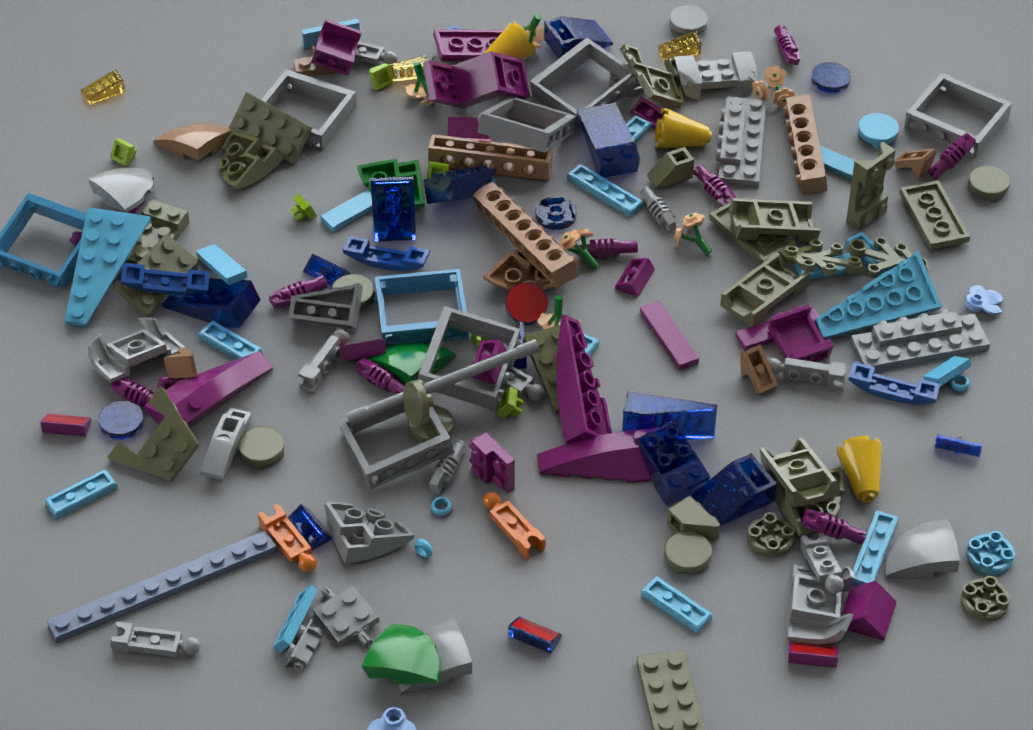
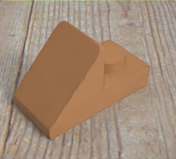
M312 46L313 54L316 48L315 46ZM312 57L294 59L296 73L306 76L336 73V71L311 63Z
M934 148L905 151L895 160V167L912 168L916 180H920L931 169L936 150Z
M761 345L740 353L741 377L748 374L756 394L779 385Z
M186 347L177 349L178 354L164 358L169 378L198 376L193 354Z

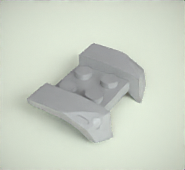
M751 51L733 52L732 59L701 60L695 62L693 55L674 56L685 96L701 101V89L738 87L739 97H745L752 93V83L757 81L756 64Z
M138 318L141 331L106 344L103 336L99 333L88 344V357L95 370L112 383L129 376L130 366H137L140 362L157 358L160 354L165 357L178 354L177 349L184 348L185 346L172 337L156 318Z
M793 565L791 583L793 587L787 640L816 645L840 641L845 635L853 617V614L840 616L841 592L837 594L828 592L825 583L818 582L811 567ZM843 566L840 567L844 582L841 592H848L852 581L855 579V575L851 567Z

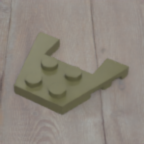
M624 44L620 48L621 53L650 100L677 108L683 104V87L674 59L668 58L664 62L667 70L664 71L643 64L637 47Z
M159 387L148 403L164 415L165 418L137 454L123 442L119 441L107 458L173 481L200 444L186 421L179 414L176 405L169 398L166 389Z

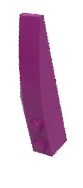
M563 315L558 338L556 382L563 438L566 443L610 434L612 429L606 400L600 397L598 388L601 387L599 379H594L591 370L594 367L592 358L585 352V348L588 346L580 322L570 316Z
M258 351L199 373L197 377L178 381L166 391L171 401L178 408V412L183 420L191 428L272 370L273 366ZM149 403L144 405L143 408L159 425L165 416Z
M672 426L599 435L564 444L537 454L539 473L542 475L569 477L571 474L580 475L585 479H591V476L604 477L606 481H613L614 478L626 479L628 483L679 479L676 441Z

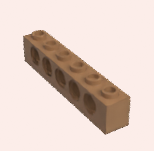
M810 94L786 97L787 106H783L785 118H789L786 120L787 132L791 131V133H788L789 143L794 145V147H791L792 159H797L793 161L795 173H799V175H796L797 186L802 187L803 195L828 191Z
M432 134L428 146V161L450 164V169L549 181L552 171L553 149L544 153L516 144Z

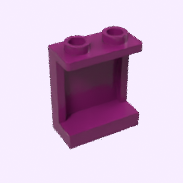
M325 19L311 63L348 76L355 59L354 56L362 32Z
M810 305L797 306L785 313H776L770 320L768 330L784 359L792 358L817 362L829 358L834 345L830 339L824 341L810 316L812 309Z

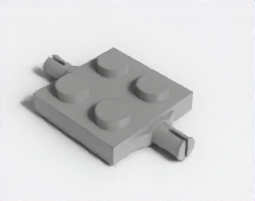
M354 585L339 594H334L329 586L323 587L321 593L327 601L313 609V612L337 645L340 647L348 641L359 639L364 648H367L368 645L371 646L373 641L366 633L371 627L378 624L380 620Z

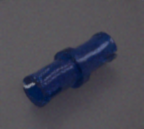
M937 434L934 448L953 451L956 455L962 453L980 458L983 443L963 440V437L959 436L952 438Z

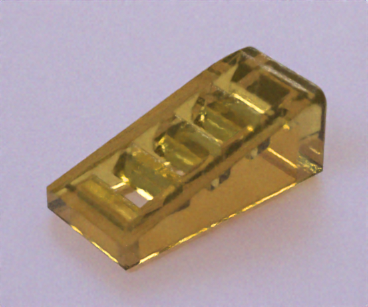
M694 31L658 45V49L664 61H666L668 58L674 59V56L701 54L702 42L697 32Z
M424 55L389 63L393 81L417 80L413 64L421 62L424 71L423 62L428 61L427 56Z
M114 70L81 89V93L88 104H92L125 92V85L121 75L117 70Z

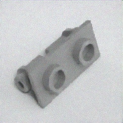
M312 619L309 620L306 626L301 624L295 635V638L298 640L295 644L291 643L284 655L288 657L284 667L291 662L297 670L306 668L313 654L306 647L314 651L322 638V630L318 627L310 626L313 621Z

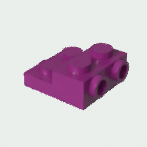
M487 433L473 438L469 443V447L472 449L469 462L472 464L471 470L474 476L480 478L485 484L493 480L495 485L502 488L507 494L515 490V460Z

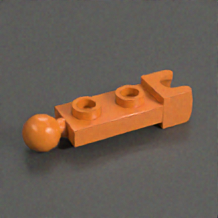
M489 492L484 496L483 503L490 510L489 517L517 546V550L525 559H530V547H536L539 551H544L546 547L545 537L537 528H533L509 500L501 504V498L495 492Z
M275 504L274 510L276 513L274 516H267L264 512H260L258 514L260 527L263 531L267 530L271 539L291 564L299 560L298 566L303 572L309 573L315 570L317 561L314 556L310 555L312 553L310 545L289 521L283 509L278 504Z

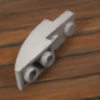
M230 408L227 414L223 413L209 444L200 475L223 480L237 453L239 440L251 421L252 412Z

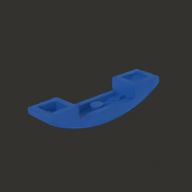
M349 236L343 248V253L356 261L376 268L407 271L423 268L430 250L409 246L407 252L371 246L369 239Z
M123 263L121 284L134 289L159 294L208 293L210 272L189 269L188 273L145 269V265Z
M853 362L848 380L868 393L891 401L908 404H930L936 402L940 387L938 383L918 379L917 384L876 374L874 373L875 367Z

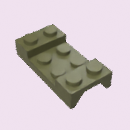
M884 142L880 143L878 157L873 161L859 159L854 161L846 222L858 231L864 226H868L878 216L884 215L888 208V195L883 193V184L886 170H890L895 163L896 150Z
M732 198L728 209L736 238L741 240H757L759 234L791 235L795 236L796 242H810L811 240L818 239L821 232L820 228L813 226L811 220L812 202Z
M151 199L141 212V215L151 216V222L146 226L142 237L134 246L127 263L137 264L166 233L176 241L190 223L188 211Z
M776 253L722 292L720 306L754 327L767 317V312L770 308L790 293L795 296L806 288L809 283L810 273L795 274L785 267L781 255Z
M803 437L798 438L791 451L772 455L764 447L760 448L761 464L768 474L776 476L785 488L786 498L794 508L805 507L808 504L827 501L838 496L837 480Z

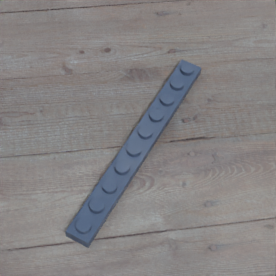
M267 530L50 618L47 620L48 627L56 643L276 553V545Z

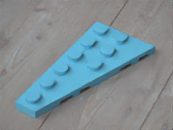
M88 207L65 316V325L87 328L98 310L100 302L107 295L114 279L121 272L123 263L127 262L134 246L142 237L146 226L150 224L151 216Z
M916 251L911 257L898 263L896 267L886 271L855 294L848 296L840 304L833 306L818 316L814 323L823 339L827 340L872 328L880 321L891 323L901 317L911 318L923 313L940 310L942 305L919 251Z

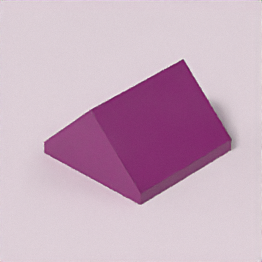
M448 117L447 136L475 139L489 138L487 135L477 133L479 126L478 117Z
M877 581L850 588L841 616L853 614L847 631L884 641L896 606V600Z

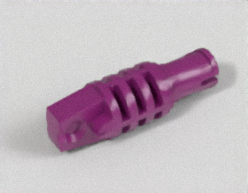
M778 25L775 27L774 33L778 38L777 46L787 64L798 65L800 55L793 37L788 34L786 27Z
M965 133L954 141L940 155V160L928 170L931 177L934 176V179L938 180L948 168H954L975 145L976 139L970 134Z
M702 164L696 167L699 172L693 171V175L703 183V188L723 206L730 203L732 198H737L717 175L711 174Z
M616 238L592 239L590 244H587V251L593 258L617 257L619 254L638 253V241H618Z
M322 275L310 281L301 280L270 294L269 301L274 309L289 306L292 296L326 289L327 282Z
M364 358L357 362L356 372L368 382H371L383 391H391L394 394L404 391L405 384L396 379L395 374Z
M126 378L114 381L110 385L115 393L141 408L153 396V392L150 389Z
M809 509L804 512L802 524L806 527L837 540L844 538L859 545L863 544L866 535L865 530L850 526L846 520L824 512Z

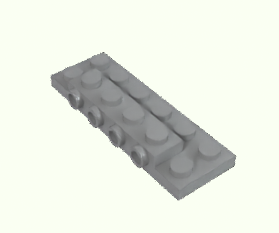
M727 97L726 108H721L720 120L724 122H720L719 134H723V136H718L717 148L721 149H717L716 161L720 162L718 177L726 185L759 187L766 100Z
M941 310L936 315L930 316L923 313L913 319L901 317L896 322L891 323L880 321L873 326L872 332L851 335V344L860 363L875 367L874 371L986 351L990 347V343L975 313L958 316L956 311L949 312L948 310Z

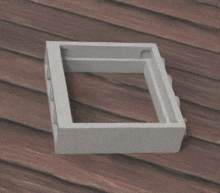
M585 38L530 81L532 95L548 107L576 115L575 126L581 130L586 125L591 124L599 115L605 113L613 104L619 102L627 93L633 91L638 86L636 76L629 66L590 39ZM590 58L618 77L620 81L578 112L550 92L549 89Z
M287 69L261 99L274 106L286 90L338 106L320 130L312 129L305 145L324 150L357 107L355 91Z
M940 73L907 111L904 127L946 146L952 145L954 141L968 133L922 113L939 92L994 114L993 118L978 136L970 134L976 139L974 149L972 148L967 155L976 158L1009 119L1012 103Z
M510 96L478 116L479 126L477 133L545 153L573 135L577 116ZM508 117L515 118V119H518V120H521V121H525V122H528V123H531V124H535V125H538V126H541V127H545V129L542 130V129H539V128H536V127H532V126H529V125H526V124H522V123H519V122H516V121L509 120V119H507V118H508Z
M444 306L420 369L418 380L421 379L423 383H427L440 378V376L431 374L448 327L492 340H501L502 343L508 344L506 351L521 345L522 340L518 339L520 329ZM515 360L502 365L497 383L494 384L492 392L460 382L435 392L494 410L496 402H501L504 390L501 389L502 384L507 385L510 372H507L508 367L513 368Z
M404 404L371 416L369 419L354 425H350L348 417L338 420L342 435L370 489L454 453L451 439L433 407H429L430 419L439 436L371 466L368 465L353 434L405 412Z

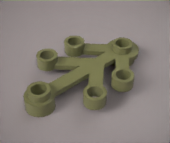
M876 237L873 244L875 249L884 251V253L868 249L867 244L861 239L851 240L848 248L849 254L852 257L860 258L861 256H867L883 261L868 265L866 273L872 278L878 277L880 271L896 267L898 263L912 256L905 243H897L893 250L884 237ZM921 257L928 272L929 263L925 258Z
M814 239L810 241L809 246L801 248L787 246L781 250V257L785 263H797L806 272L814 271L816 265L823 271V274L833 276L836 274V265L845 267V272L850 275L862 273L863 263L860 258L850 257L848 260L831 257L843 254L844 246L840 243H833L831 249L822 251L823 242Z

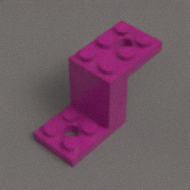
M490 51L453 66L431 60L423 62L427 95L432 102L464 109L500 95L512 96L523 100L531 98L522 59Z

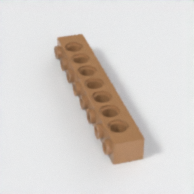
M491 182L471 193L476 209L556 288L579 276L576 269L578 263L574 256H569L562 245L559 246L552 235L548 236L545 229L541 225L538 226L534 218L525 213L522 206L518 207L511 196L508 197L502 187H498Z

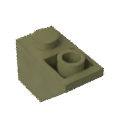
M685 147L668 152L650 170L647 177L656 189L693 178L694 159Z
M690 496L668 509L667 524L676 533L693 531L703 535L708 541L719 539V521L707 513L703 506Z

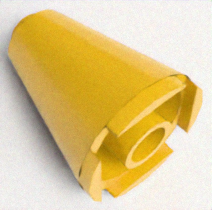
M512 22L483 54L492 51L525 60L532 57L536 49L534 43H529L527 40L529 35L525 29L515 22L513 24Z
M662 108L660 114H663L662 120H657L654 141L658 142L655 144L656 148L705 147L706 143H710L712 132L709 131L708 126L670 109Z
M857 436L843 441L844 445L842 447L837 446L838 459L856 498L865 503L872 502L879 496L882 443L876 437L875 441L869 440V436Z

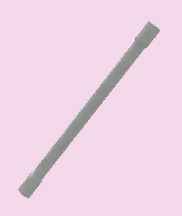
M536 339L516 346L514 349L424 383V388L427 394L435 392L516 359H522L540 352L539 345ZM403 392L347 412L346 415L350 425L362 422L371 416L404 404Z

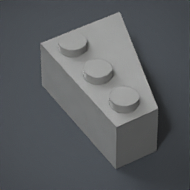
M356 283L350 286L292 296L288 318L295 322L357 330L363 286Z

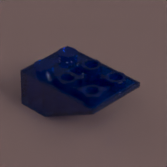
M560 16L544 22V41L558 58H561L585 38L590 39L601 48L613 45L611 39L595 20Z
M486 165L475 167V171L473 167L461 169L460 173L458 170L447 171L445 176L443 172L431 174V178L423 179L427 204L470 198L496 172V168L488 169Z
M676 421L636 438L654 487L666 506L705 489L711 476Z
M750 453L732 461L692 493L691 496L703 506L707 513L714 516L721 526L775 502L777 484L755 456Z

